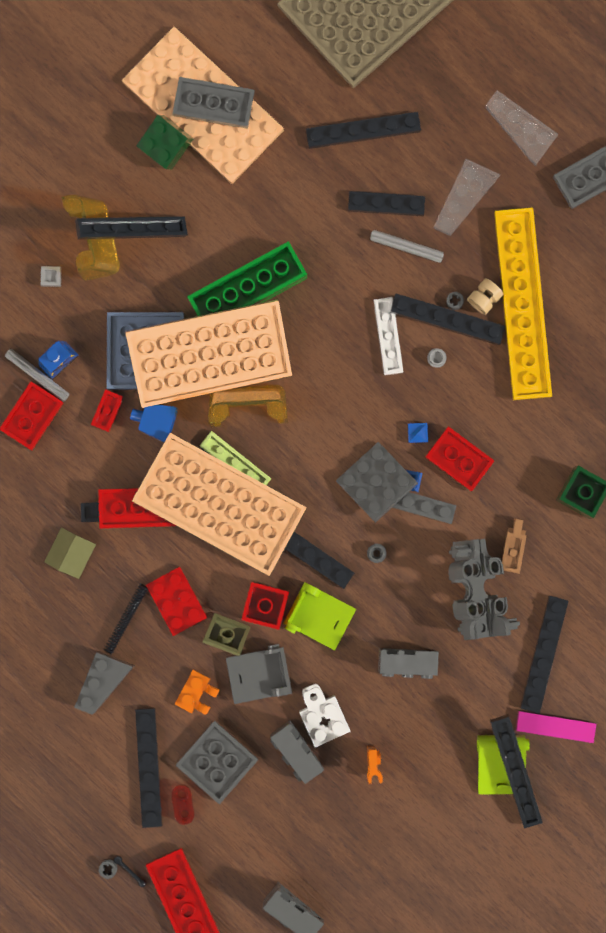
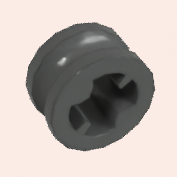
M452 292L447 297V306L452 310H458L462 307L464 298L459 292ZM453 296L460 299L457 306H453V303H450Z
M110 859L103 861L99 867V874L105 879H111L117 872V864ZM107 864V866H109L110 864L113 867L111 869V874H109V872L107 874L104 872V865Z

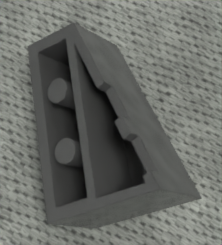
M379 648L378 672L385 677H394V674H402V677L413 678V675H421V678L433 679V675H438L439 652Z
M96 652L74 708L91 715L96 713L135 665L103 652Z
M290 720L271 733L270 742L276 750L279 749L283 754L281 757L288 766L291 765L295 770L293 774L299 782L303 781L306 784L324 771V767Z
M279 882L263 900V909L279 920L283 926L290 928L295 933H317L324 924L323 918Z

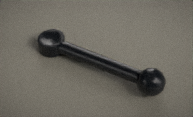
M121 856L115 857L114 862L120 864L138 882L140 887H145L146 881L141 880L122 861Z

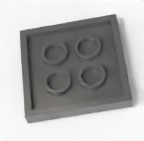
M379 442L336 480L375 523L418 484Z
M214 720L176 766L220 805L258 761V758Z

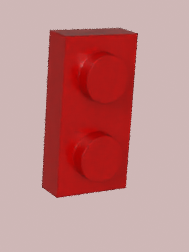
M105 389L91 426L110 432L124 397Z

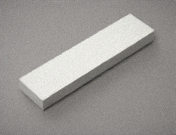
M393 297L374 300L384 376L403 373L395 314L390 313Z

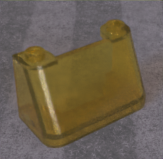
M79 195L62 197L63 206L70 217L109 218L107 206L101 200ZM87 239L89 250L80 252L76 258L78 273L84 281L117 273L120 268L115 240Z
M280 385L236 387L213 392L209 398V424L211 428L221 427V423L227 417H230L229 407L267 405L268 415L273 419H277L278 424L288 423L285 389Z

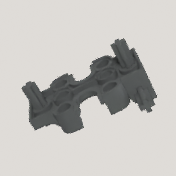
M485 539L453 542L449 554H452L455 562L449 566V580H451V583H462L465 587L464 598L454 600V604H452L455 618L462 621L458 632H461L464 640L511 635V630L518 629L520 621H517V618L507 619L505 616H502L505 615L508 609L507 597L498 598V595L488 596L484 590V583L487 579L495 578V575L504 574L502 561L488 554Z

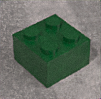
M157 115L136 146L163 168L172 170L194 138L165 115Z
M579 465L575 466L556 501L588 519H593L606 497V481Z

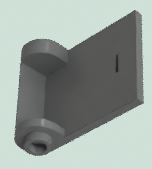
M279 644L269 645L268 650L226 658L234 704L292 693L284 647H279Z

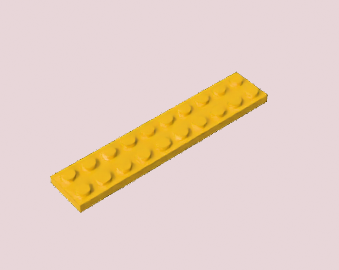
M533 208L495 211L513 401L552 397Z

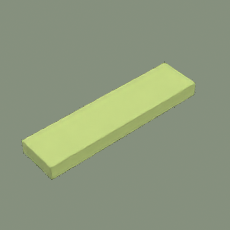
M212 431L199 445L213 457L265 485L271 480L269 476Z

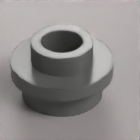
M373 544L368 548L367 556L370 561L380 563L386 557V549L381 544ZM374 550L380 551L379 557L373 555Z

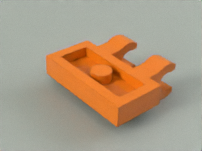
M193 669L175 705L190 713H193L194 709L206 715L211 707L199 701L203 692L205 691L207 694L217 697L220 690L208 684L211 678Z
M375 745L367 746L369 784L372 783V776L377 775L379 783H382V774L377 769V765H381L379 750H376Z

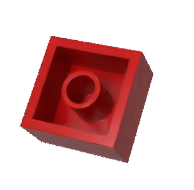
M251 582L241 620L279 630L289 591Z

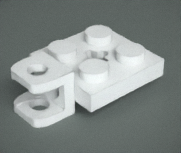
M316 683L302 690L307 707L300 710L299 713L315 747L350 732L335 695L325 699L320 686ZM324 716L326 719L330 718L327 726L324 724L320 725L319 723Z

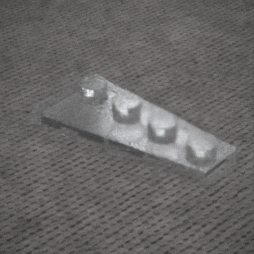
M498 90L485 106L534 166L537 165L558 136L555 131Z
M466 159L434 225V229L451 236L500 177V174Z

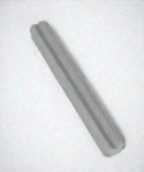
M373 230L370 237L371 241L439 263L444 256V253L380 231Z
M9 349L6 352L5 357L61 401L67 400L70 394L13 349Z

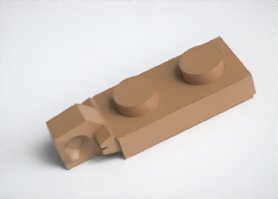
M514 519L513 527L508 528L506 532L501 560L504 571L520 574L526 541V531L522 530L523 520Z

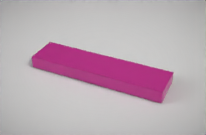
M518 711L516 731L594 743L596 723Z

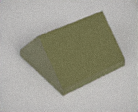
M61 527L44 562L58 571L79 579L96 544Z
M214 613L203 643L240 656L251 627Z

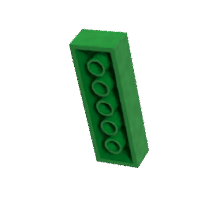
M288 241L187 297L196 315L201 316L264 303L306 280L307 273Z

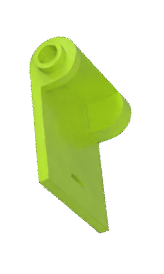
M304 582L283 624L286 625V630L294 634L296 631L301 632L336 650L357 609Z
M477 735L478 794H513L495 735ZM515 735L526 767V751H529L530 748L529 739H526L525 735Z

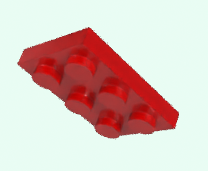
M30 382L1 425L0 430L33 451L64 402L35 383Z
M449 426L425 456L427 460L470 492L473 491L494 463L492 458Z
M181 567L146 585L173 636L208 618Z

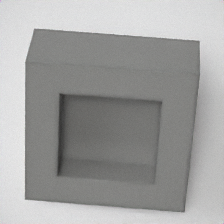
M41 266V286L61 287V267Z

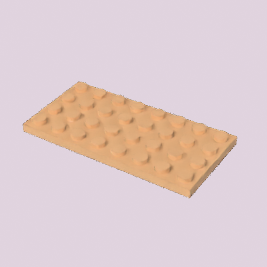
M173 27L122 79V82L157 115H165L194 138L190 146L233 184L284 131V128L254 100L248 129L173 116L179 77L239 87L180 31Z
M278 300L125 331L142 408L292 376Z
M172 433L168 435L132 500L134 503L270 576L307 508Z

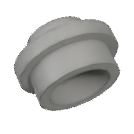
M432 349L428 353L427 361L432 367L439 368L445 364L446 354L441 349Z

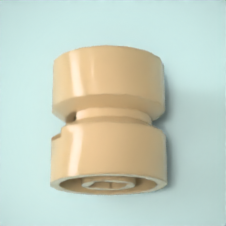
M485 278L479 284L478 291L474 290L467 300L477 311L486 315L493 307L492 303H497L503 296V292L495 283Z

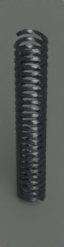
M139 583L141 586H138L137 591H135L136 594H133L135 596L132 597L134 600L130 599V605H127V610H124L126 613H123L122 618H120L121 621H118L120 624H117L116 629H114L115 632H112L114 634L111 635L113 638L109 637L112 641L108 640L109 643H106L108 646L105 645L107 649L103 648L110 655L114 653L113 650H115L118 642H120L119 639L123 637L122 634H124L127 626H129L128 623H131L130 621L133 615H135L134 612H137L136 610L139 604H141L140 601L144 599L143 596H146L145 593H147L148 589L141 583Z

